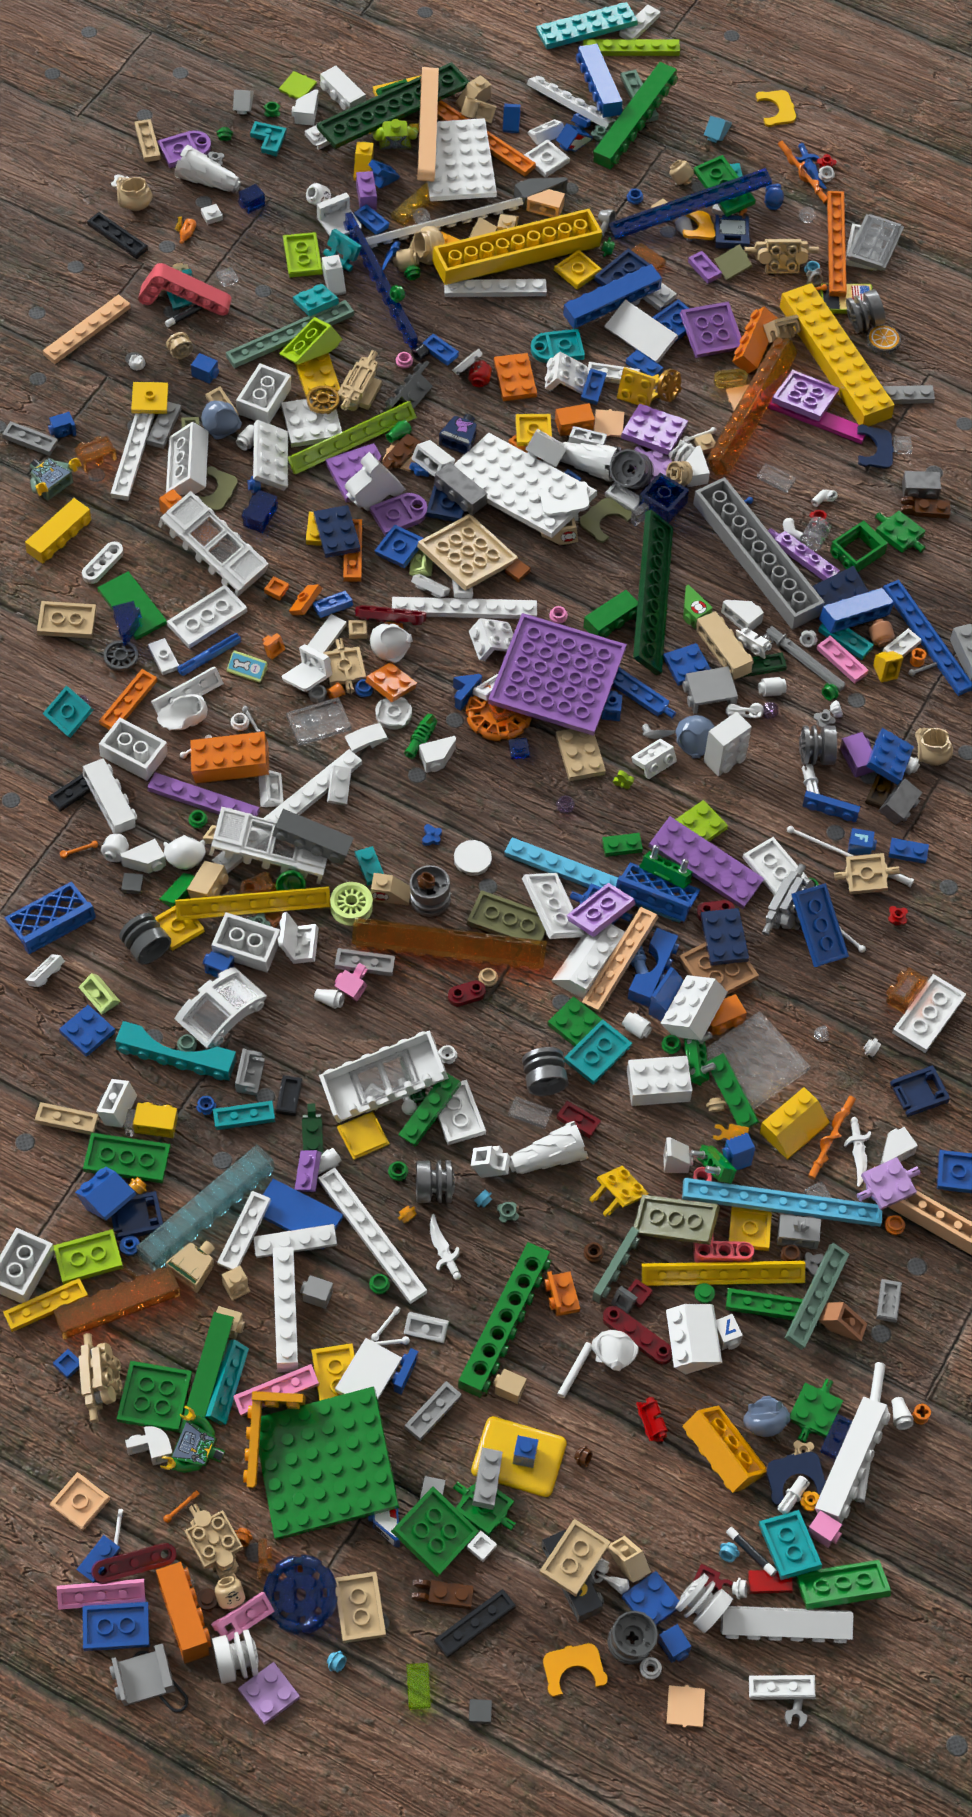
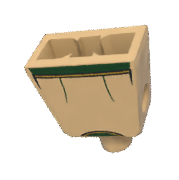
M205 1241L200 1248L193 1243L187 1244L166 1262L167 1272L197 1293L214 1266L213 1258L209 1256L215 1249L214 1246L208 1241Z

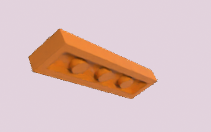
M352 519L360 544V552L344 555L343 582H361L362 519Z
M141 669L101 717L99 724L110 730L119 717L126 720L157 683V677Z

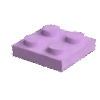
M274 1662L238 1688V1691L264 1725L300 1699L299 1694Z

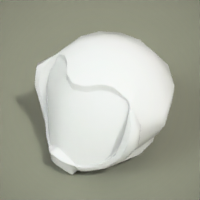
M380 624L372 630L370 637V646L373 653L378 658L393 663L399 662L404 657L411 645L410 643L413 642L411 634L396 624Z
M183 835L169 844L164 842L165 858L173 867L183 870L191 869L197 866L205 856V841L201 840L199 842Z
M608 1330L601 1332L593 1339L591 1344L592 1350L596 1354L595 1361L605 1363L612 1370L620 1371L635 1360L638 1354V1346L622 1331Z

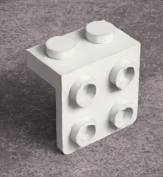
M347 193L317 204V219L329 236L333 229H337L345 235L361 229V223L350 210V197Z
M562 352L550 358L547 362L545 389L551 391L561 383L582 394L587 380L588 367Z
M480 618L469 630L478 659L485 661L494 650L507 652L513 637L510 624L504 621Z
M304 644L299 647L302 663L282 675V680L302 691H308L330 677L332 670L329 656Z
M288 912L283 913L280 920L279 947L282 948L293 964L315 962L318 926L316 924L297 926Z

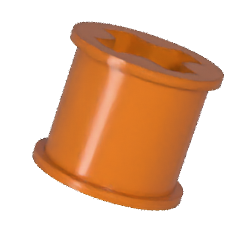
M915 648L912 651L911 665L921 667L924 664L925 650Z
M338 682L331 688L326 689L328 697L333 702L342 695H345L343 687Z
M918 1404L912 1414L913 1421L919 1425L927 1423L931 1415V1409L926 1404ZM922 1411L923 1415L925 1416L921 1417V1415L918 1412Z

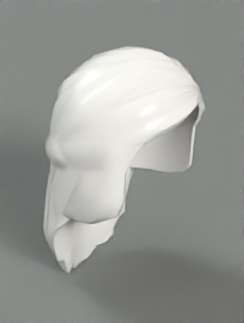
M189 694L180 696L172 704L161 708V712L157 713L158 724L169 730H183L203 721L207 716L208 708L203 697L200 695Z

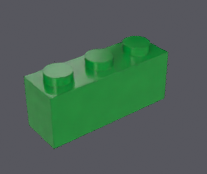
M624 590L586 615L583 627L591 634L606 638L612 631L620 629L627 621L637 617L638 601L627 590Z

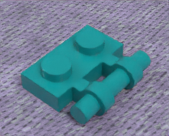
M333 229L327 243L332 249L331 251L325 249L323 255L326 257L338 255L339 252L343 255V259L340 258L342 269L350 272L353 266L349 262L350 260L352 262L357 261L362 246L339 230Z

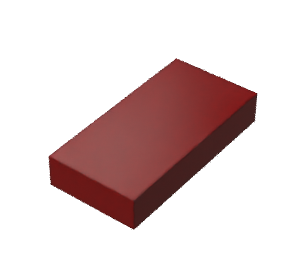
M765 1570L748 1571L749 1594L793 1592L792 1577L781 1580L778 1571L772 1577Z

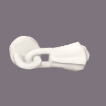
M759 703L752 704L750 708L729 704L726 708V714L730 717L738 712L742 717L760 718L764 713V708Z
M601 1558L591 1573L594 1582L600 1583L604 1579L621 1595L630 1589L628 1579L605 1575L609 1570V1562ZM596 1570L601 1572L596 1574L597 1576H599L598 1579L594 1578Z

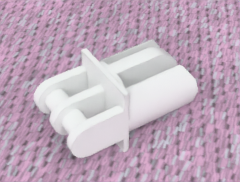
M680 439L678 446L669 453V458L679 462L686 461L696 447Z

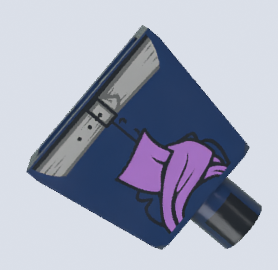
M466 414L464 418L454 416L439 433V445L466 454L473 447L476 438L477 424L474 423L475 418L471 414Z

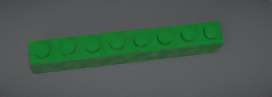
M662 62L657 64L593 151L594 163L611 170L619 162L620 156L627 151L629 144L635 140L637 133L644 128L645 122L652 117L653 111L660 106L662 99L668 95L670 88L677 83L676 68Z

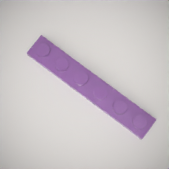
M156 772L147 787L149 792L218 815L220 814L221 807L250 813L256 817L259 813V807Z

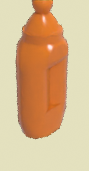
M189 218L185 220L179 232L181 244L192 236L197 225L194 219Z

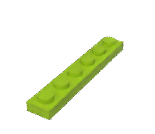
M679 39L583 40V46L597 44L602 56H680Z

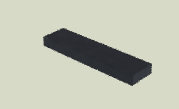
M100 212L87 221L88 226L136 259L148 250V245Z
M502 1589L436 1637L434 1643L444 1656L449 1658L515 1609L516 1605L504 1589Z

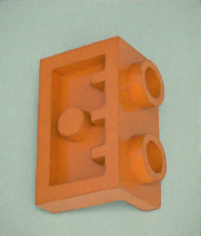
M552 1271L547 1272L544 1286L546 1292L549 1291L551 1298H549L550 1309L555 1311L556 1316L580 1312V1305L571 1271L552 1275Z

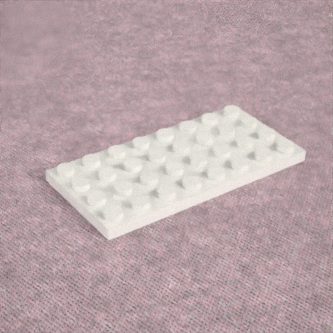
M490 433L483 437L454 464L455 467L488 493V504L550 538H553L580 512L555 516L545 515L541 499L538 496L540 489L549 488L548 493L552 498L566 500L577 493L576 483L580 481ZM588 486L587 490L589 503L597 496V490Z

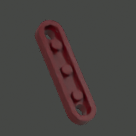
M367 605L355 607V616L359 617L360 620L373 618L379 622L393 620L394 623L411 622L412 625H422V622L426 621V612Z
M609 1306L604 1310L603 1322L611 1330L626 1333L638 1346V1350L656 1363L665 1365L671 1361L672 1349L668 1343L619 1307ZM615 1313L617 1317L613 1318L610 1314ZM665 1350L666 1354H661L659 1351Z
M161 1543L102 1559L94 1563L91 1574L96 1581L105 1583L170 1565L176 1559V1549L171 1544ZM163 1550L167 1551V1556L165 1558L161 1557V1552ZM101 1567L105 1568L103 1575H100L98 1572Z

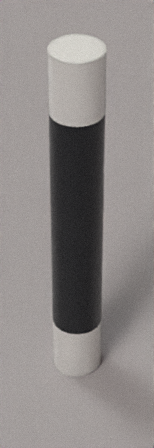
M194 305L165 321V325L170 327L200 311L203 307Z
M733 1527L727 1530L726 1533L771 1577L776 1574L777 1570Z

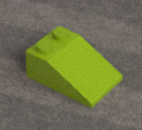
M314 317L279 354L298 365L331 352L337 348L343 339L330 324Z

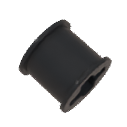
M423 343L411 351L412 356L418 362L430 354L429 349Z

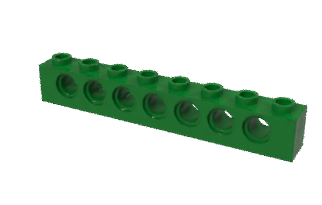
M527 1242L458 1380L459 1389L481 1398L483 1392H488L492 1383L489 1380L492 1374H497L500 1367L498 1362L501 1357L504 1358L509 1349L507 1344L510 1339L513 1340L518 1330L516 1326L518 1322L522 1323L526 1315L524 1310L527 1305H531L535 1294H533L535 1287H540L543 1280L541 1275L543 1271H548L552 1260L549 1259L550 1251ZM530 1266H533V1267H535L537 1270H535V1271H530V1270H528L527 1268L530 1267ZM525 1283L528 1287L521 1288L519 1284ZM516 1300L520 1304L512 1305L510 1302ZM502 1318H509V1319H511V1321L508 1322V1323H505V1322H503L501 1319H502ZM500 1335L503 1338L501 1340H495L493 1336ZM490 1352L494 1354V1356L488 1358L484 1356V1354ZM483 1370L485 1374L477 1375L475 1371Z

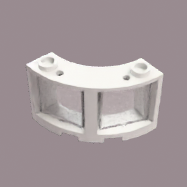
M235 967L219 973V978L213 982L211 980L207 981L198 989L199 994L192 1000L189 999L174 1018L206 1048L219 1046L223 1042L224 1036L240 1020L251 1013L258 1012L264 1006V1000L267 995Z

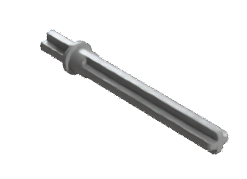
M773 626L767 629L766 635L775 641L778 647L784 648L828 684L836 685L839 692L845 688L846 683L788 639L786 634L783 635Z

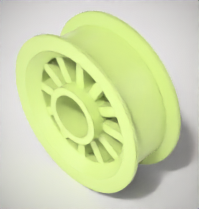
M357 882L340 884L331 894L330 908L332 916L336 921L347 926H356L364 923L372 914V894L366 886Z

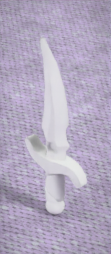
M852 1117L850 1122L853 1136L845 1141L844 1147H847L850 1143L854 1144L852 1153L857 1168V1187H860L863 1182L861 1174L867 1170L866 1146L863 1142L870 1138L871 1132L869 1131L866 1135H861L858 1119Z
M432 1214L430 1234L433 1245L437 1248L438 1255L442 1258L438 1261L436 1269L440 1271L443 1265H447L453 1278L459 1280L461 1274L454 1261L459 1256L460 1249L456 1247L454 1253H450L449 1244L439 1229L435 1214Z

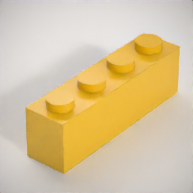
M73 498L25 541L26 552L42 564L47 559H51L58 549L63 548L68 540L75 537L78 531L90 523V509Z

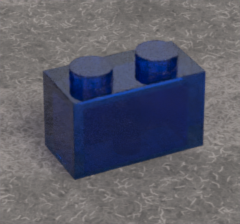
M258 490L255 496L252 495L249 506L242 512L243 526L263 533L278 509V497Z

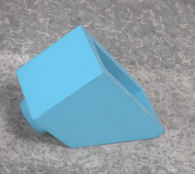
M710 116L704 135L708 136L707 140L717 143V140L723 141L732 122Z

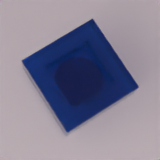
M527 738L509 740L511 759L529 758Z

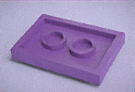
M607 883L567 914V919L594 937L635 905V900L610 883Z

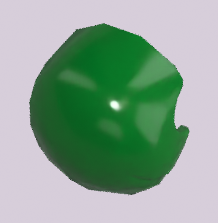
M288 870L277 878L276 889L277 891L306 889V880L300 872Z

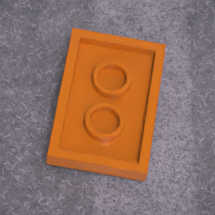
M528 353L494 357L495 370L503 401L537 397Z

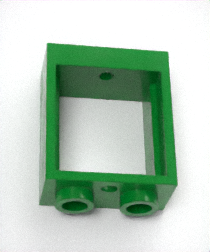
M863 520L832 541L830 553L843 564L845 569L854 566L856 571L859 572L886 553L888 543ZM857 538H860L872 551L856 561L843 548Z

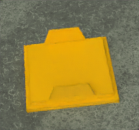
M373 1111L337 1126L353 1160L390 1145Z

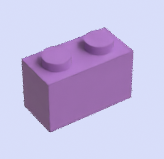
M373 171L356 172L359 207L361 208L367 204L373 210H377V194Z
M863 732L842 738L840 750L854 777L875 772L866 767L872 749L869 739L865 738Z

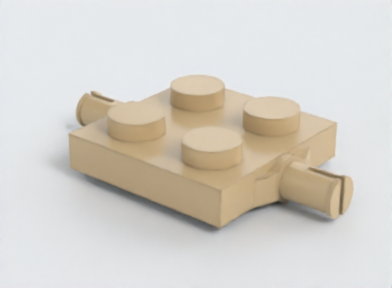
M340 638V643L339 639H336L337 648L333 651L323 652L331 660L332 675L328 677L330 686H334L337 682L345 684L346 692L350 693L351 691L353 693L352 683L366 679L360 647H344L343 639Z
M884 853L846 857L847 867L845 872H834L835 881L846 879L851 895L888 891V875L900 874L899 866L887 868Z

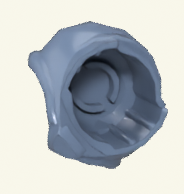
M217 400L211 401L206 404L202 412V425L214 439H222L241 428L242 422L230 403Z
M688 716L681 720L676 728V741L686 754L692 758H701V756L705 755L708 732L715 726L712 721L703 716Z
M763 1396L757 1402L748 1404V1411L743 1418L744 1426L754 1435L761 1437H770L782 1432L784 1427L790 1422V1414L781 1401H777L771 1396Z

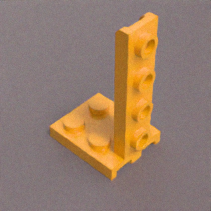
M252 1391V1406L248 1405L247 1415L248 1418H251V1427H247L246 1440H250L249 1448H245V1461H248V1470H244L243 1483H247L248 1488H254L257 1485L262 1403H265V1406L268 1408H279V1404H284L289 1409H300V1405H305L304 1394Z

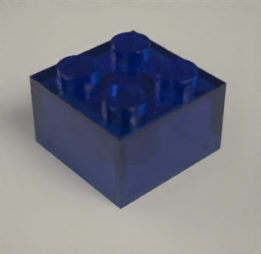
M660 472L640 494L638 508L645 512L651 509L666 522L670 523L687 504L689 489Z

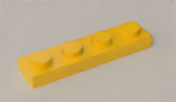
M80 1278L10 1308L4 1311L3 1314L11 1331L14 1332L87 1299L88 1294Z

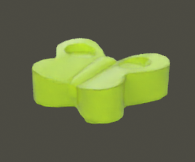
M620 770L617 777H614L613 784L629 789L634 782V777Z

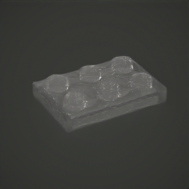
M339 697L286 713L298 746L351 731V724Z

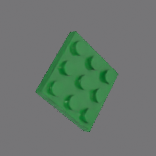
M130 1361L118 1410L117 1422L144 1427L152 1426L161 1430L179 1432L182 1421L180 1414L183 1415L192 1371Z
M432 1486L391 1532L438 1577L479 1530Z

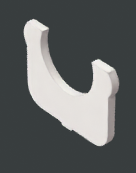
M585 481L576 483L577 493L566 500L552 498L548 493L549 488L540 489L538 496L541 499L544 514L547 516L566 515L586 510L589 507L587 483Z

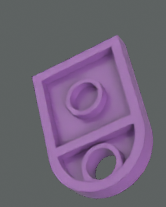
M188 131L157 141L158 147L169 168L175 167L177 161L181 160L182 156L180 154L187 145L192 146L205 155H208L211 150L209 136L201 131Z
M405 493L370 506V512L386 536L394 525L407 529L421 523L426 518L427 503L417 494ZM415 504H419V505H421L422 507H421V508H414L413 506H414Z

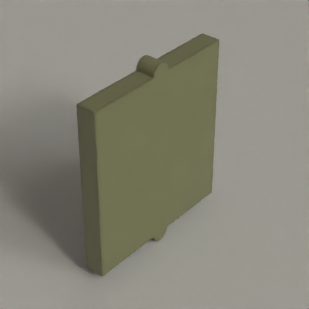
M740 244L714 259L726 281L752 267L748 254L744 252Z

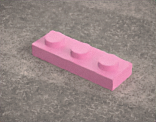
M831 636L817 645V650L854 684L868 674L869 670Z

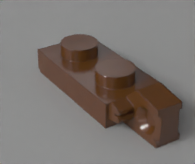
M407 433L386 455L383 465L389 471L394 467L401 468L413 455L417 444H420L421 441Z

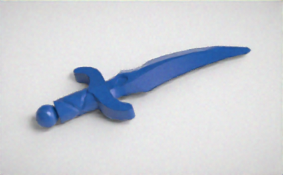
M800 143L798 147L802 157L795 156L799 163L805 161L804 166L807 169L808 175L812 179L818 180L820 187L827 189L818 176L816 165L812 162V160L817 161V159H820L819 156L808 154L805 144Z
M395 241L385 255L386 259L382 270L387 267L391 258L399 250V241Z

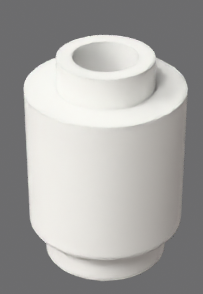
M248 425L238 435L236 444L240 449L246 451L254 445V425Z
M780 677L763 678L758 684L759 693H762L763 697L779 696L782 693H786L787 689L785 679Z
M629 1012L622 1022L625 1030L640 1039L643 1037L647 1038L652 1030V1027H650L651 1022L636 1013Z

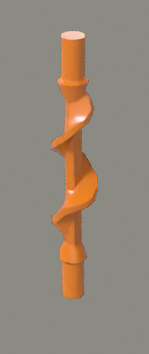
M780 141L778 146L787 157L788 163L796 165L799 169V178L803 182H809L814 188L815 194L818 195L824 204L827 203V196L823 189L819 187V181L812 179L804 170L805 161L799 163L792 154L791 149L788 148L784 141Z
M849 1096L841 1111L835 1114L832 1121L833 1130L830 1136H825L821 1139V1153L813 1163L814 1165L808 1174L810 1179L815 1180L823 1164L829 1160L827 1152L833 1140L842 1136L838 1130L844 1118L850 1114V1110L856 1100L853 1096Z

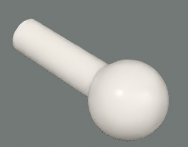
M405 1078L398 1080L399 1086L406 1082ZM409 1095L403 1098L402 1111L406 1115H413L417 1110V1104L411 1100Z

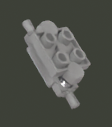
M799 864L795 872L791 871L788 878L785 877L768 907L769 912L766 916V925L761 932L764 936H769L772 928L779 929L780 925L782 928L799 930L801 924L791 894L814 887L811 879L801 878L806 869L805 865Z

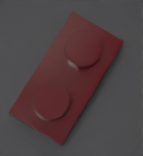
M569 1101L564 1104L556 1118L564 1124L575 1121L579 1132L588 1138L592 1137L601 1124L600 1119Z

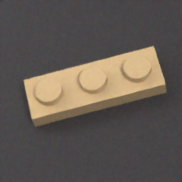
M151 119L134 122L144 162L161 160Z
M40 1102L35 1123L91 1135V1133L95 1132L99 1116L90 1112Z

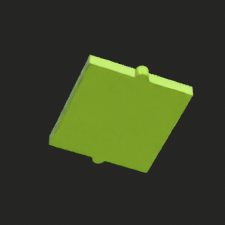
M293 71L280 86L279 91L289 95V97L299 99L308 94L317 84V81L308 78L307 75Z

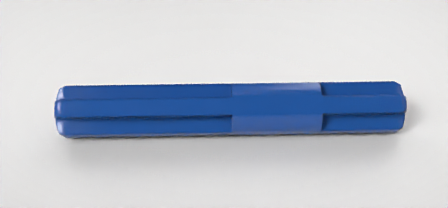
M237 633L229 636L178 666V672L181 676L188 674L241 643V637Z

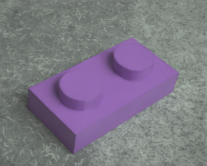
M703 251L688 257V263L707 284L721 277L722 272Z
M317 1150L300 1152L295 1190L299 1192L316 1191L321 1152Z

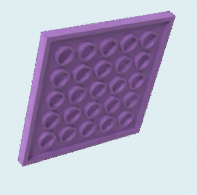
M522 613L489 696L488 704L594 736L627 644Z

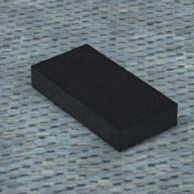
M283 1075L276 1107L277 1114L296 1116L302 1078Z

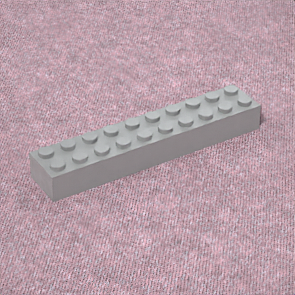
M724 477L696 490L694 506L790 628L793 630L819 617L825 602L729 481Z

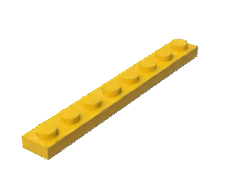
M329 887L175 900L177 920L221 917L226 912L233 915L331 907Z
M805 1261L642 1264V1283L646 1286L699 1285L702 1283L709 1285L805 1283L806 1264Z

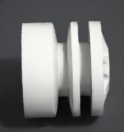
M705 1573L687 1587L676 1606L679 1612L688 1606L684 1613L686 1618L695 1612L697 1615L693 1624L703 1633L714 1625L733 1600L723 1589L713 1594L714 1581H711L705 1587L704 1585L709 1579Z
M248 1629L243 1630L244 1641H240L238 1632L234 1633V1643L232 1644L229 1643L226 1635L212 1638L222 1684L236 1681V1670L239 1669L244 1678H248L247 1667L251 1668L253 1676L258 1675V1654L255 1642Z

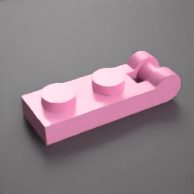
M261 1592L229 1614L217 1619L211 1625L215 1631H218L220 1636L226 1635L230 1641L234 1638L235 1632H238V1635L243 1633V1630L249 1629L275 1611L266 1594ZM230 1623L233 1629L227 1631L225 1626Z

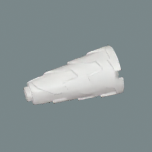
M185 146L180 154L182 158L176 164L175 177L212 188L216 187L228 192L239 190L241 181L233 172L222 167L221 164L211 160L207 155L194 149L192 146Z
M563 442L568 447L560 462L572 465L576 469L588 472L590 475L602 478L605 481H614L610 474V463L614 455L621 451L620 447Z
M572 1121L551 1132L550 1135L533 1142L532 1145L515 1152L511 1156L509 1166L512 1172L516 1171L517 1174H524L541 1168L546 1169L560 1164L565 1165L579 1160L583 1161L588 1159L587 1151H584L583 1147L585 1145L578 1127L575 1125V1121Z

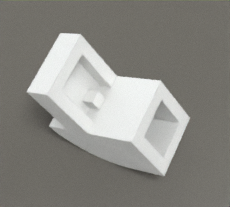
M144 1427L145 1435H134L125 1440L128 1455L149 1450L153 1465L168 1462L167 1459L162 1457H172L173 1454L168 1436L164 1431L156 1427Z

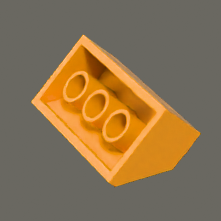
M719 1405L698 1410L682 1426L687 1436L694 1441L699 1448V1452L707 1458L714 1472L719 1474L726 1488L731 1490L732 1493L745 1489L767 1474L766 1466Z

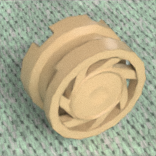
M184 332L173 334L166 342V347L173 358L176 357L177 359L187 357L194 348L190 338Z
M672 461L669 463L666 470L669 484L672 486H687L691 482L693 470L689 462Z

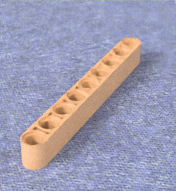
M422 67L417 181L434 182L439 68Z

